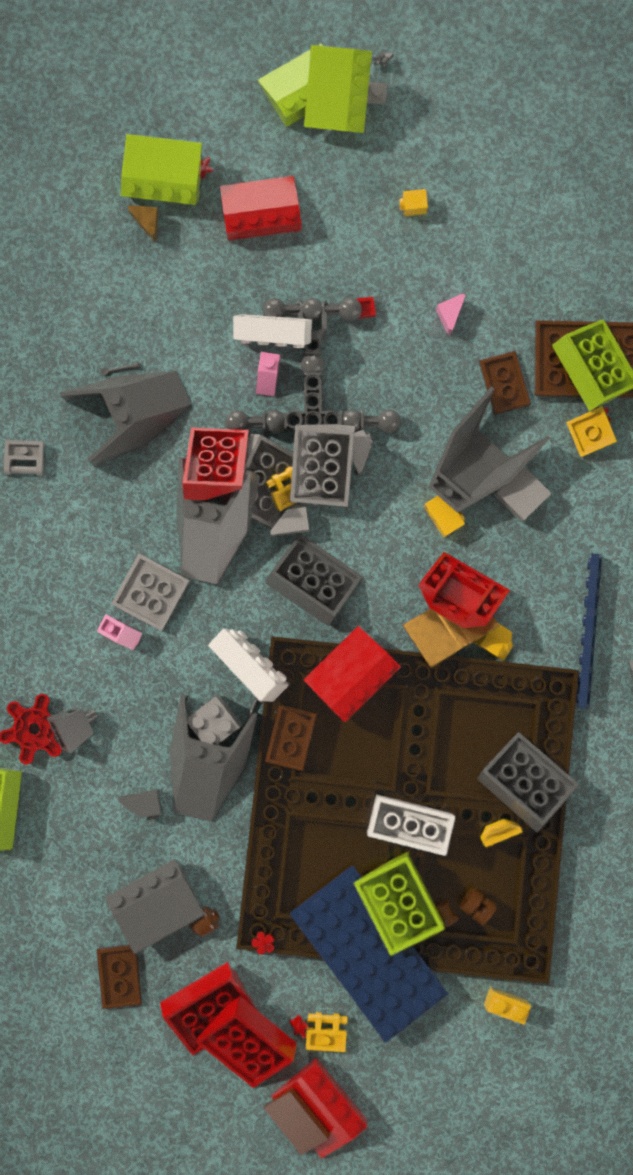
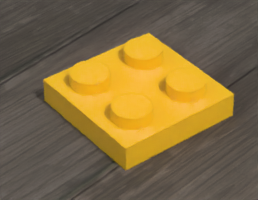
M603 406L566 422L580 457L618 442Z

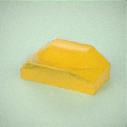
M499 624L500 627L473 643L504 662L513 647V632Z
M502 819L487 825L480 839L482 844L488 847L517 835L522 830L516 822Z

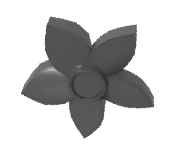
M382 51L379 56H372V59L375 61L374 66L382 63V66L385 67L388 61L394 57V54Z

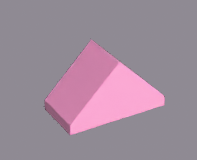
M460 294L437 305L436 312L449 335H451L465 298L464 294Z

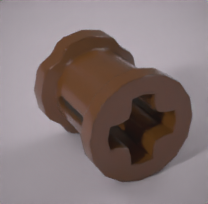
M448 901L436 906L444 922V928L458 920L457 915H454L451 911Z

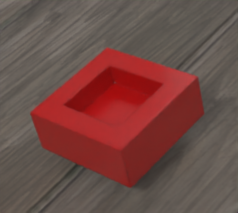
M373 296L356 298L362 306V313L358 319L376 317Z

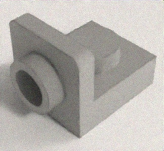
M369 83L367 103L386 104L387 84Z

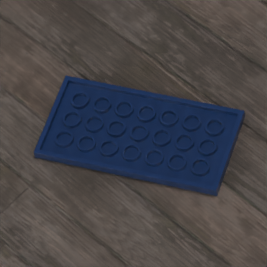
M352 865L291 911L290 915L382 1040L387 1043L449 994L413 945L390 955L354 884L362 876Z

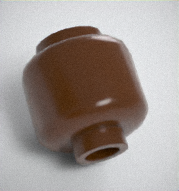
M207 906L202 908L205 916L190 923L192 931L196 935L199 934L203 937L218 929V920H220L218 912Z

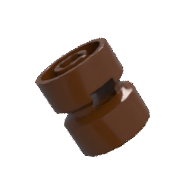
M474 887L465 895L459 908L468 915L473 914V919L479 924L484 925L492 917L497 905L489 898L484 899V895Z

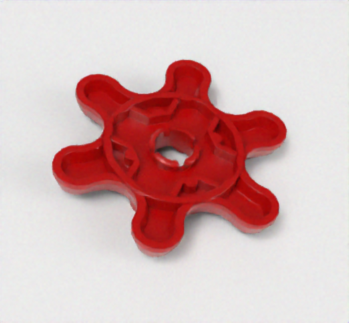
M46 694L36 696L35 703L30 709L23 708L17 701H12L7 705V712L14 718V725L10 729L0 732V742L4 744L17 742L21 746L19 760L25 765L33 761L34 754L39 749L47 751L51 757H57L62 752L59 743L55 741V734L47 720L52 715L49 714L47 709L50 699ZM34 723H37L40 727L38 734H32L30 731V727Z

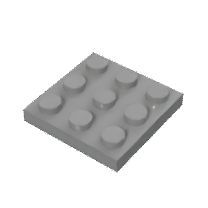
M138 554L111 604L163 631L190 580Z

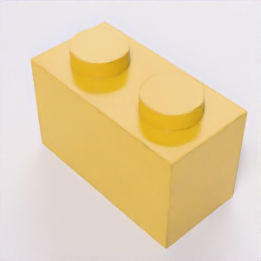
M439 496L424 504L425 510L443 538L465 524V518L461 511L457 513Z
M491 986L484 1003L488 1012L525 1025L531 1008L528 1000Z

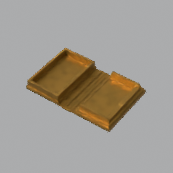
M429 609L403 624V627L430 668H433L456 654L460 649L500 627V625L492 617L486 626L462 628Z

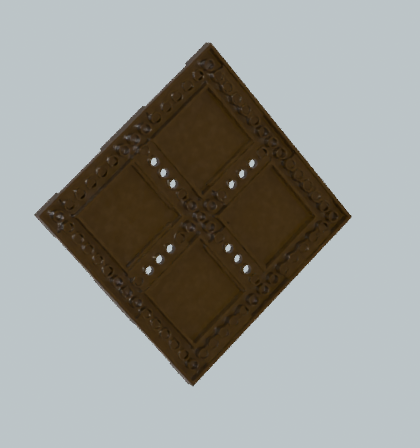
M271 636L269 660L273 663L272 667L286 677L285 681L289 686L274 702L264 701L236 949L257 952L258 947L252 946V940L257 938V933L264 932L265 938L268 934L274 937L272 942L274 945L273 951H265V953L323 959L292 918L290 912L353 865L359 874L364 877L390 860L408 852L435 907L442 902L448 901L451 911L458 917L454 924L413 944L431 971L549 984L567 799L543 827L536 832L477 778L483 769L518 732L569 775L579 670L451 656L430 668L420 652L384 649L401 667L344 722L304 681L339 644ZM279 704L317 714L303 771L265 762ZM417 705H421L424 708V713L421 716H415L413 713V709ZM416 724L422 728V732L418 736L413 735L411 732V728ZM412 744H417L420 747V752L417 755H412L409 752ZM309 792H315L318 796L317 800L313 803L306 799ZM329 794H334L337 797V801L333 805L326 802V796ZM376 794L452 813L455 819L446 856L368 836L367 830ZM348 796H353L356 799V804L353 807H348L345 804V799ZM464 809H470L472 812V816L468 820L463 819L461 816ZM484 811H489L491 814V819L487 822L481 820V814ZM508 813L510 821L516 822L522 832L485 847L480 839L485 827L499 821L502 814ZM474 887L484 895V899L489 898L497 905L492 917L484 925L475 921L473 914L468 915L459 908L465 895Z

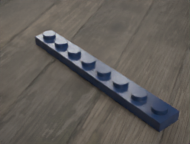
M591 553V558H588L587 569L590 570V575L586 578L588 596H585L584 607L587 610L582 620L585 634L581 636L583 653H580L579 664L582 665L581 673H578L580 692L576 694V703H579L578 707L590 708L602 556Z

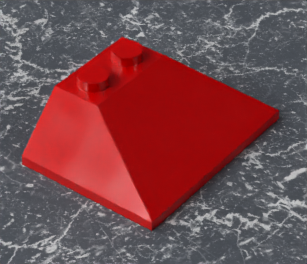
M446 552L442 553L418 585L431 610L462 628L486 626L510 592L508 588Z

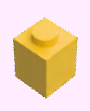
M426 189L403 191V196L399 199L400 210H403L404 216L427 213Z

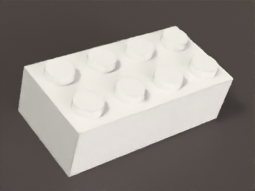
M224 628L208 646L260 701L274 702L289 686L285 681L286 677L272 667L273 663L268 658H263L259 654L261 652L260 649L247 641L248 637L241 630L236 631Z
M376 794L367 834L370 837L446 856L455 816L452 813Z

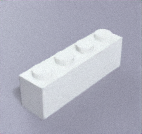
M246 314L233 316V339L240 340V343L249 344L252 341H258V345H269V342L275 343V346L293 344L294 348H304L306 344L311 343L312 319Z

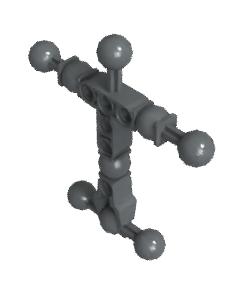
M351 297L342 300L340 304H328L326 300L322 303L316 298H308L303 303L298 300L297 304H284L282 300L277 298L267 300L263 305L264 316H298L300 319H312V322L322 318V329H319L317 332L311 330V343L304 346V358L301 361V370L304 373L305 379L304 411H293L287 414V412L282 413L278 410H272L268 413L263 411V416H247L244 412L235 410L227 415L225 419L226 428L236 430L263 428L264 433L267 430L270 433L278 434L284 430L285 432L287 430L295 432V426L289 423L292 418H297L300 421L298 425H310L308 423L310 418H316L318 420L317 425H329L327 420L335 418L338 425L355 426V433L363 430L364 427H379L386 433L397 431L401 426V417L395 410H384L379 416H363V410L359 413L352 409L346 410L343 413L342 411H339V413L335 411H322L321 374L324 371L325 364L321 357L322 338H325L327 335V316L340 315L345 321H355L362 313L360 302ZM313 343L316 344L318 348L316 350H310L308 349V345ZM316 381L318 386L311 388L308 386V383ZM315 399L318 401V405L311 407L308 401Z

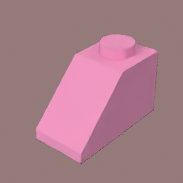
M261 352L256 394L275 397L280 355Z
M106 614L97 632L132 650L135 649L142 635L138 630Z

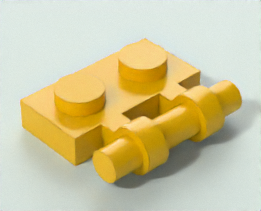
M291 466L286 468L285 472L279 475L275 474L265 481L267 488L272 486L276 488V491L270 493L277 511H282L297 503L290 502L291 483L285 486L282 484V481L288 478L292 482Z
M316 1012V1014L308 1013V1022H315V1027L307 1028L306 1050L345 1052L346 1030L339 1029V1024H347V1016H340L339 1013H334L333 1015H324L322 1012ZM321 1023H333V1029L321 1028Z

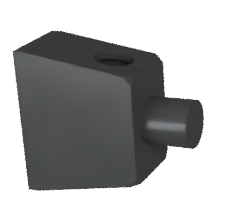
M78 707L70 708L47 718L61 749L68 753L74 751L93 734L90 723L98 719L93 709L84 713Z

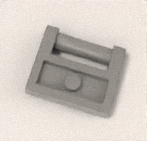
M5 440L4 474L18 473L44 476L45 442ZM12 460L36 461V467L12 466Z

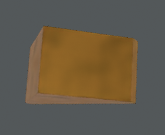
M134 205L127 207L134 220L153 242L156 241L159 220L157 207Z

